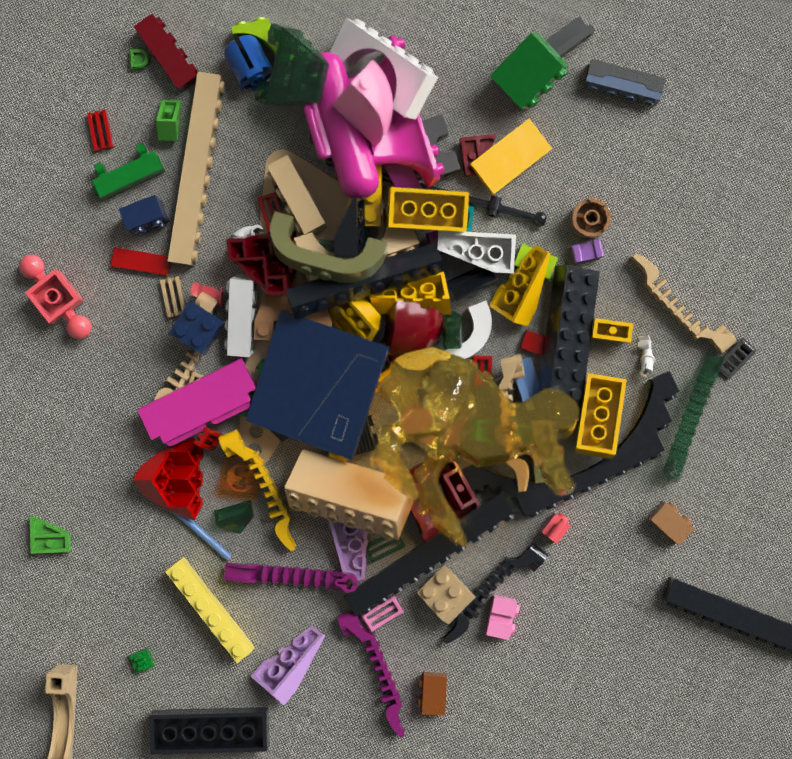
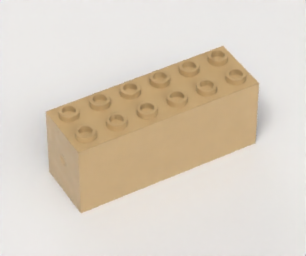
M302 449L284 487L288 505L294 511H304L311 516H320L333 523L340 522L347 527H356L369 534L376 533L389 540L399 539L414 502L413 481Z

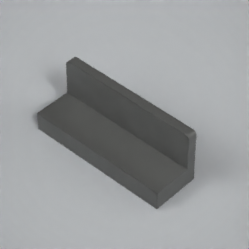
M577 17L548 38L546 42L563 57L591 37L595 29L591 24L586 26L581 17Z

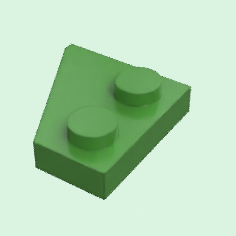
M36 516L29 517L31 554L71 551L69 531Z

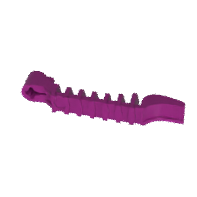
M226 562L224 580L245 583L262 581V584L268 581L273 582V584L277 582L283 583V585L291 583L294 586L302 584L305 587L314 585L315 588L325 586L326 589L348 593L355 591L358 587L356 575L350 572L292 568L288 566L280 567L278 565L269 566L267 564ZM348 578H351L352 582H354L350 585V587H347V584L343 583L344 581H347Z
M353 611L338 615V621L344 638L355 634L361 642L367 641L365 646L366 652L375 651V654L369 655L370 661L379 660V664L373 665L375 672L379 670L384 672L377 675L378 680L387 679L388 682L380 685L381 692L389 689L392 691V693L380 696L381 701L384 703L395 699L386 707L387 720L399 737L405 736V731L398 716L402 706L399 690L397 691L396 683L392 679V673L388 669V663L384 660V653L380 650V644L376 640L375 632L371 633L363 628L359 616H356Z

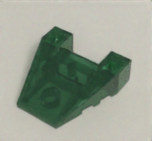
M271 23L267 42L277 46L270 82L258 81V86L255 90V100L266 105L280 107L321 102L329 62L318 50L311 46L310 40H306L303 37L304 34L301 30L291 26Z

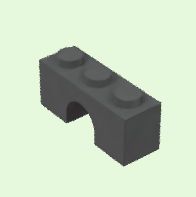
M443 114L422 120L430 145H437L436 143L439 139L448 136V129ZM438 149L439 155L434 157L436 164L442 163L444 166V174L440 175V178L460 172L455 150L444 153Z

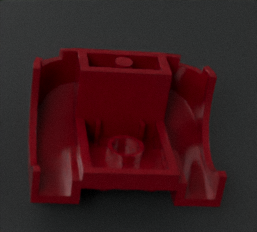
M441 455L431 458L397 476L413 481L414 502L410 513L420 529L418 532L424 542L479 506L478 500L455 460L453 461L449 457ZM435 477L439 479L445 496L441 499L448 505L447 510L443 509L442 505H439L438 511L440 514L438 515L432 511L433 503H426L419 488L420 485Z

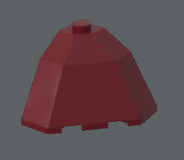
M293 231L290 237L292 242L296 238V231ZM270 233L226 239L228 259L234 264L236 263L269 296L287 295L286 289L291 288L296 270L286 266L278 259L272 247Z

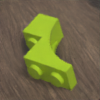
M258 17L253 22L246 23L241 21L236 23L235 26H231L235 39H239L238 37L244 35H252L259 42L270 48L277 57L280 67L299 63L293 36L282 35L277 40H274L269 18Z

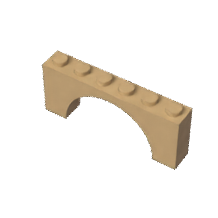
M385 207L382 213L385 233L381 241L388 243L386 258L418 248L419 241L414 229L386 227L387 207ZM312 232L294 238L293 243L301 248L334 257L333 253L319 244ZM305 275L308 282L321 279L318 276Z
M58 664L46 674L45 693L51 695L54 709L52 741L47 759L73 758L78 665Z

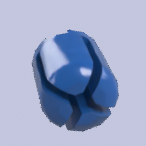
M244 35L238 38L253 68L249 69L235 40L231 41L225 48L224 57L240 89L243 92V89L250 88L256 91L269 84L267 80L272 74L275 77V71L258 39L252 35Z

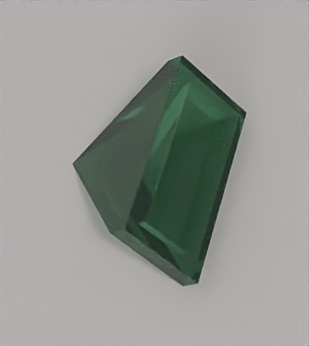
M251 500L214 510L216 526L242 533L254 517Z

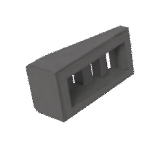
M739 338L717 363L715 368L730 380L754 355L757 349L744 338ZM743 346L748 352L745 353L739 347ZM737 352L743 358L740 360L734 353ZM730 357L737 363L736 366L728 360ZM724 363L732 369L731 372L723 366Z

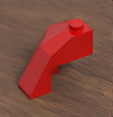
M195 438L159 451L140 466L133 478V482L139 491L156 505L191 520L196 519L203 506V497H200V486H203V471H200V460L203 459V450L194 443Z

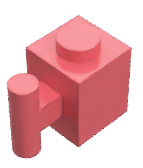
M553 512L540 531L558 544L571 525L567 523L569 519L562 513L557 515Z

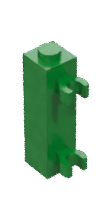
M141 143L136 145L141 157L108 173L101 162L94 165L99 177L92 180L94 194L96 197L106 200L166 172L159 155L155 151L148 153L146 146Z

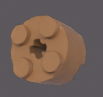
M594 198L583 200L577 204L570 215L571 230L582 239L590 240L600 236L607 230L611 222V214L606 204ZM589 215H591L592 219L594 220L591 223H589L586 219Z

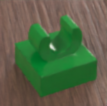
M149 648L129 655L136 674L155 666Z

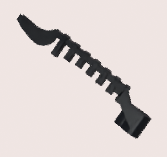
M532 542L521 556L512 558L506 556L505 561L502 564L500 563L487 579L483 580L482 585L477 586L473 593L475 598L457 616L455 625L442 637L445 643L452 642L468 630L469 620L464 612L467 611L475 619L477 618L479 613L471 605L474 603L481 609L484 603L477 598L482 596L487 600L490 595L485 590L489 588L494 592L497 587L493 582L496 580L501 585L505 581L500 576L502 573L510 577L512 567L518 570L525 565L535 572L547 559L548 554Z

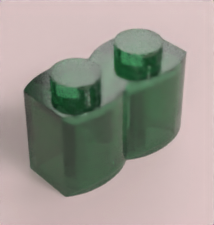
M451 311V315H443L442 340L445 349H460L462 347L461 315L455 311Z

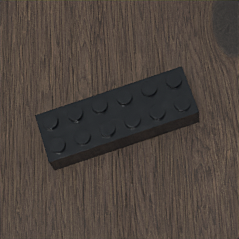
M269 707L153 710L149 715L150 754L267 752L270 746Z

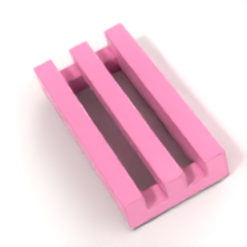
M393 595L381 605H376L370 612L365 615L361 614L372 632L404 613V610L401 608L395 595ZM392 601L394 602L393 605L389 606L388 608L384 609L383 611L379 612L369 619L367 618V616L371 615L372 613L376 612L377 610L381 609L382 607L386 606ZM397 607L398 611L373 626L371 625V622Z

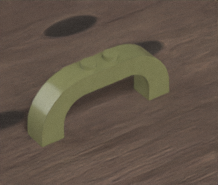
M274 212L271 220V242L276 256L286 266L305 275H314L326 281L332 280L340 283L359 282L375 274L382 266L387 255L388 243L373 238H368L363 252L351 259H341L301 248L290 239L295 227L293 216Z

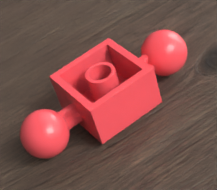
M36 255L23 257L19 264L21 274L37 282L25 294L46 321L55 325L62 318H65L67 320V332L72 338L80 340L88 337L92 330L90 320L83 315H76L73 311L84 302V299L62 271L55 269L46 276L44 274L45 265L40 257Z

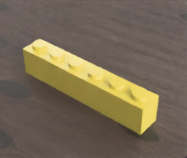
M184 557L165 571L236 663L253 651L255 646Z

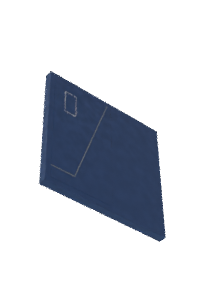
M281 310L246 421L353 460L390 347L304 317L295 319L293 313Z

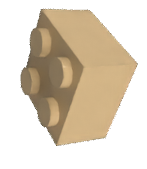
M443 566L417 592L436 615L447 624H450L475 598V595L446 566Z

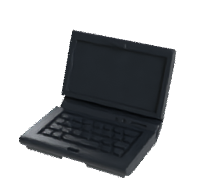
M444 252L439 253L442 258L447 288L455 301L499 281L494 272Z

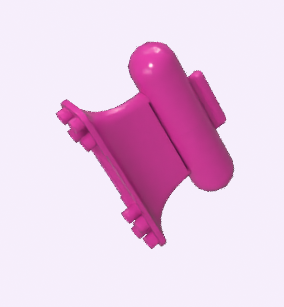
M395 35L388 37L392 41L391 45L393 47L398 46L405 49L403 38H396ZM321 52L308 62L307 77L315 103L304 106L305 116L317 156L320 159L332 157L340 187L347 197L351 199L353 197H360L363 200L376 192L379 181L375 165L400 164L408 166L421 175L426 187H433L436 182L440 181V175L444 174V166L442 163L436 164L434 157L439 155L437 145H430L420 114H418L416 119L404 117L393 109L392 119L385 136L374 146L332 106L335 100L357 76L348 78L343 61L332 52ZM385 55L378 66L388 80L394 101L397 88L396 73L391 61Z

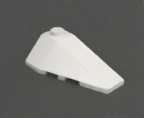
M438 231L437 250L494 273L514 274L516 235Z

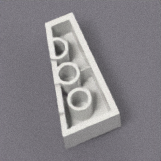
M237 274L230 278L226 286V291L229 293V300L226 302L228 319L225 322L228 338L225 339L224 347L227 350L228 356L251 357L254 354L255 346L253 324L258 313L254 305H256L257 299H259V291L256 289V282L252 281L246 274Z

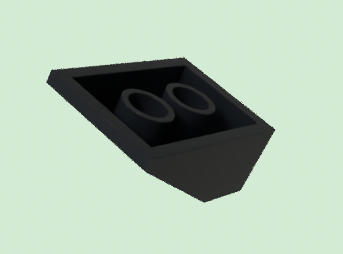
M360 197L352 198L334 236V240L331 242V251L334 252V257L355 258L363 252L366 246L365 199L361 200Z

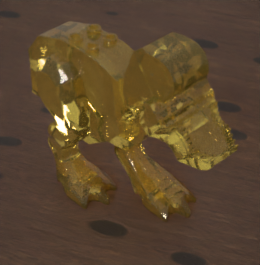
M435 347L409 352L397 357L389 365L390 373L381 383L378 382L376 392L394 407L400 420L391 424H383L380 427V439L375 453L369 460L370 466L374 470L377 466L381 468L385 474L384 479L408 499L411 497L416 501L420 497L419 513L422 516L425 513L431 516L433 520L432 525L454 544H459L464 548L467 545L466 537L461 527L462 522L456 518L457 515L448 505L439 485V475L442 469L453 459L461 457L476 467L505 463L523 454H529L540 468L546 485L555 494L564 496L574 491L576 483H572L573 479L569 478L570 474H567L568 470L565 469V462H563L564 447L557 444V439H565L572 435L577 425L579 408L577 403L561 390L546 388L522 403H510L493 381V376L487 371L481 372L477 369L478 365L473 360L469 359L467 361L460 356ZM405 442H415L428 452L422 465L414 470L419 494L413 477L405 467L406 464L403 462L400 454L401 445Z

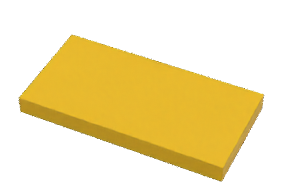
M529 118L473 161L470 166L490 193L494 195L552 148Z

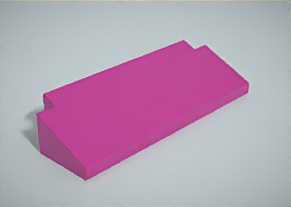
M240 358L138 408V412L151 440L160 436L163 444L166 443L169 446H173L203 431L202 429L204 426L206 427V422L208 421L217 424L248 409L251 401L248 392L255 390L256 384L243 359Z

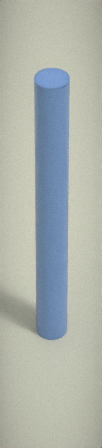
M172 512L226 561L229 560L232 555L198 524L189 518Z

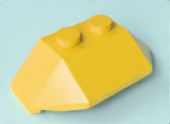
M365 297L328 308L331 320L339 330L371 341L373 340L379 329L381 315Z

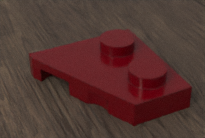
M496 134L462 137L459 139L464 177L477 176L470 164L493 146Z

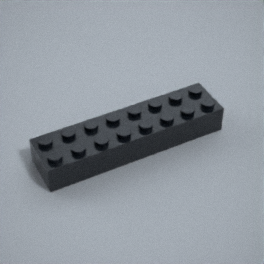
M570 265L555 266L535 410L536 417H534L536 419L573 424L580 423L600 271Z

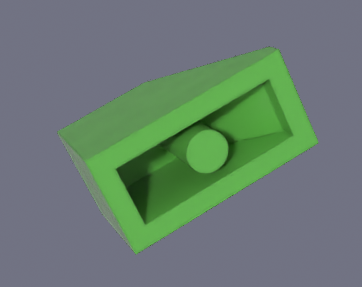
M162 100L156 119L158 140L167 142L178 141L181 123V100Z

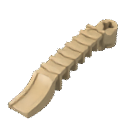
M635 254L630 258L642 271L644 286L649 290L648 292L656 298L657 302L663 305L665 310L671 313L672 317L678 320L679 325L685 327L686 332H690L693 339H708L720 354H723L737 342L735 336L723 324L712 331L705 326L700 328L699 325L701 323L698 319L690 323L688 320L693 317L691 312L683 315L681 312L685 310V307L682 304L677 308L674 306L678 302L677 298L673 297L670 300L666 298L672 293L670 288H667L662 293L659 291L668 283L666 279L663 278L657 284H652L659 276L658 268L639 254Z
M201 292L195 301L197 305L212 314L219 305L218 300L205 292ZM188 350L185 356L191 359L190 362L182 360L180 364L186 369L185 372L178 368L174 371V374L181 378L178 382L168 376L166 382L176 387V389L185 386L187 381L190 380L191 373L195 370L196 363L200 361L201 353L195 350L193 354ZM160 389L154 400L174 391V389Z
M519 354L501 359L504 377L500 385L495 388V391L498 395L496 400L499 403L498 413L500 414L499 423L502 427L500 432L503 435V454L506 458V464L511 466L517 475L518 492H524L528 486L529 467L526 461L512 458L513 455L522 454L525 451L524 447L511 449V445L518 444L520 441L519 437L510 438V434L517 433L516 427L509 428L508 425L515 422L514 416L507 417V413L514 412L513 405L506 406V402L513 401L512 394L508 395V391L513 390L514 380L525 377L522 357Z

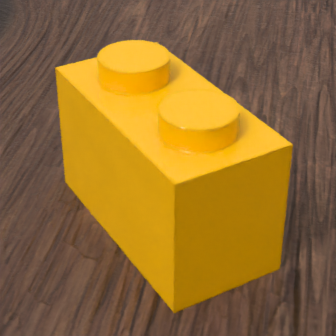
M594 318L591 339L631 343L633 323Z

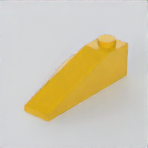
M535 245L521 261V266L516 272L509 275V280L504 285L501 284L489 307L510 321L528 327L537 309L551 253Z

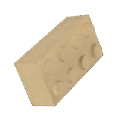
M288 155L268 165L269 172L266 174L273 186L277 185L279 187L276 189V192L283 203L287 202L288 205L285 208L289 215L293 216L294 219L296 218L297 223H295V226L300 235L311 232L313 235H316L327 229L322 216Z

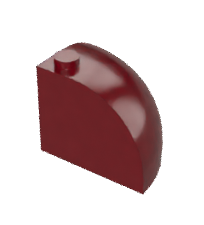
M396 301L386 312L384 345L390 347L386 359H389V362L398 363L400 360H413L427 354L436 345L441 336L443 313L438 314V310L430 306L428 309L420 308L418 303Z

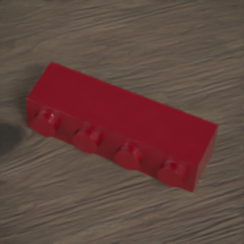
M152 13L137 23L134 28L182 93L196 83L198 70L193 63L188 64L185 60L188 56L182 48L178 49L175 46L177 41L171 32L168 34L163 29L166 27L160 17L155 18Z

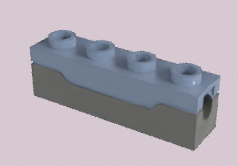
M591 59L583 86H587L592 91L602 90L611 96H617L618 94L625 96L624 98L627 100L635 101L637 99L643 101L645 105L654 106V104L657 105L661 100L666 78Z

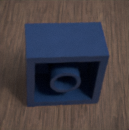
M156 195L119 208L126 230L138 237L147 234L148 230L152 228L156 230L166 226V223L170 222L162 200Z
M189 300L169 334L197 352L206 355L225 322Z

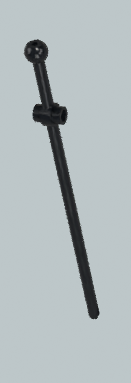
M327 158L325 160L326 165L334 167L332 158ZM382 172V180L393 183L389 174ZM433 186V187H427L428 190L449 191V190H445V189L438 188V187H434V186ZM469 196L468 204L486 208V215L489 217L497 218L498 213L501 212L533 221L538 227L545 225L547 215L543 212L533 214L501 204L502 198L497 196H491L490 201Z

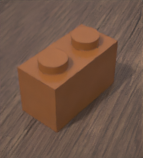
M423 672V677L419 678V689L423 690L422 697H418V708L422 709V715L445 716L446 673Z

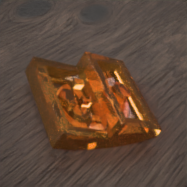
M225 454L219 495L257 501L260 478L256 480L254 473L259 472V469L250 470L248 465L251 464V461H244L241 456L234 455L227 458Z

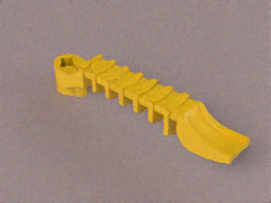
M237 429L219 436L220 445L227 458L238 454L244 461H251V464L248 465L250 470L259 469V472L254 473V477L256 480L262 477L265 480L259 483L261 489L267 486L269 488V491L264 492L265 498L274 497V500L267 502L268 507L271 508L276 505L279 507L278 510L269 513L270 519L283 514V517L277 521L275 532L280 541L290 551L296 550L295 547L297 545L289 531V521L291 518L289 508L285 505L283 496H280L279 489L274 484V479L270 477L269 469H266L264 460H261L259 450L254 451L246 447Z

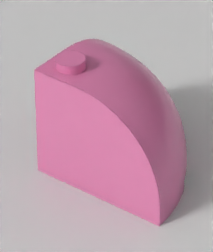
M372 60L335 100L332 106L374 146L382 140L389 128L393 113V98L385 74L378 64Z

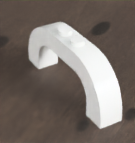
M483 301L467 308L473 324L472 333L468 340L424 359L401 360L404 366L399 371L410 375H424L434 371L436 374L447 370L446 366L453 364L456 367L464 364V359L477 353L484 346L490 335L492 319L487 302Z

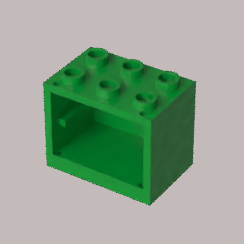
M531 32L493 71L490 77L521 109H530L540 101L539 97L541 94H547L554 87L552 83L555 80H561L568 73L566 69L569 65L538 32Z

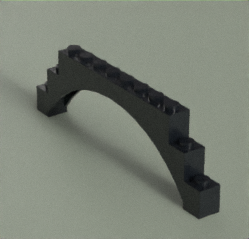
M665 371L649 379L651 385L642 413L627 437L617 446L614 459L603 458L589 468L572 475L543 483H535L533 480H528L527 490L518 492L517 479L492 473L481 468L478 462L461 469L475 493L486 489L485 485L487 484L493 496L505 490L511 500L513 497L516 498L523 515L533 518L539 515V511L544 508L549 510L556 507L557 502L561 500L566 502L575 497L574 494L579 491L585 493L591 490V486L596 483L601 485L608 482L609 477L613 475L618 477L627 472L626 469L629 467L637 468L643 465V461L648 458L653 460L660 457L661 452L665 451L655 429L658 431L668 427L667 423L672 422L662 400L667 402L676 398L675 394L679 392V389L670 371Z

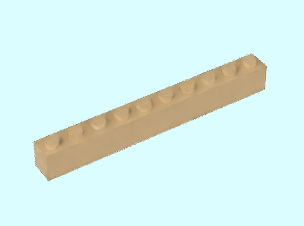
M197 73L168 262L172 264L194 267V262L197 263L199 253L196 251L197 244L201 242V232H199L200 225L204 223V213H202L203 206L207 204L205 191L206 187L210 185L208 172L209 168L213 166L211 153L212 149L215 150L216 147L214 134L215 130L218 131L219 128L217 115L222 109L220 96L225 91V82L221 75Z

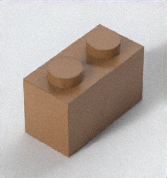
M662 501L647 519L671 541L680 546L695 529L691 526L693 522L685 515L681 517L677 513L678 508L671 502L667 504Z

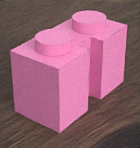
M493 594L485 630L486 635L509 640L510 635H514L515 624H512L513 617L518 616L520 608L517 605L516 599Z

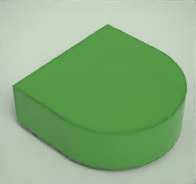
M129 49L131 70H141L148 67L150 57L145 50Z

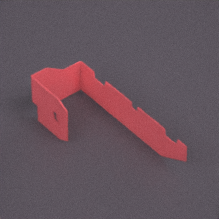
M194 281L190 294L198 298L201 292H205L219 301L218 307H222L225 288L222 287L220 293L214 287L203 286Z

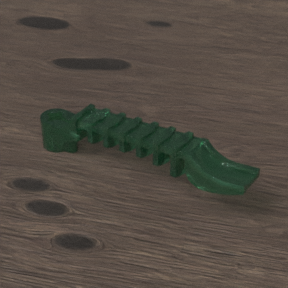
M707 352L703 366L696 378V383L693 386L692 394L689 396V402L686 404L685 413L682 415V421L678 426L677 434L674 436L675 439L673 444H671L669 456L664 466V474L669 482L675 483L682 478L689 455V446H692V438L696 435V428L700 424L699 419L704 414L703 409L704 406H707V398L711 397V388H714L723 365L724 357ZM676 466L677 473H674L673 476H671L669 471H673V469H675Z

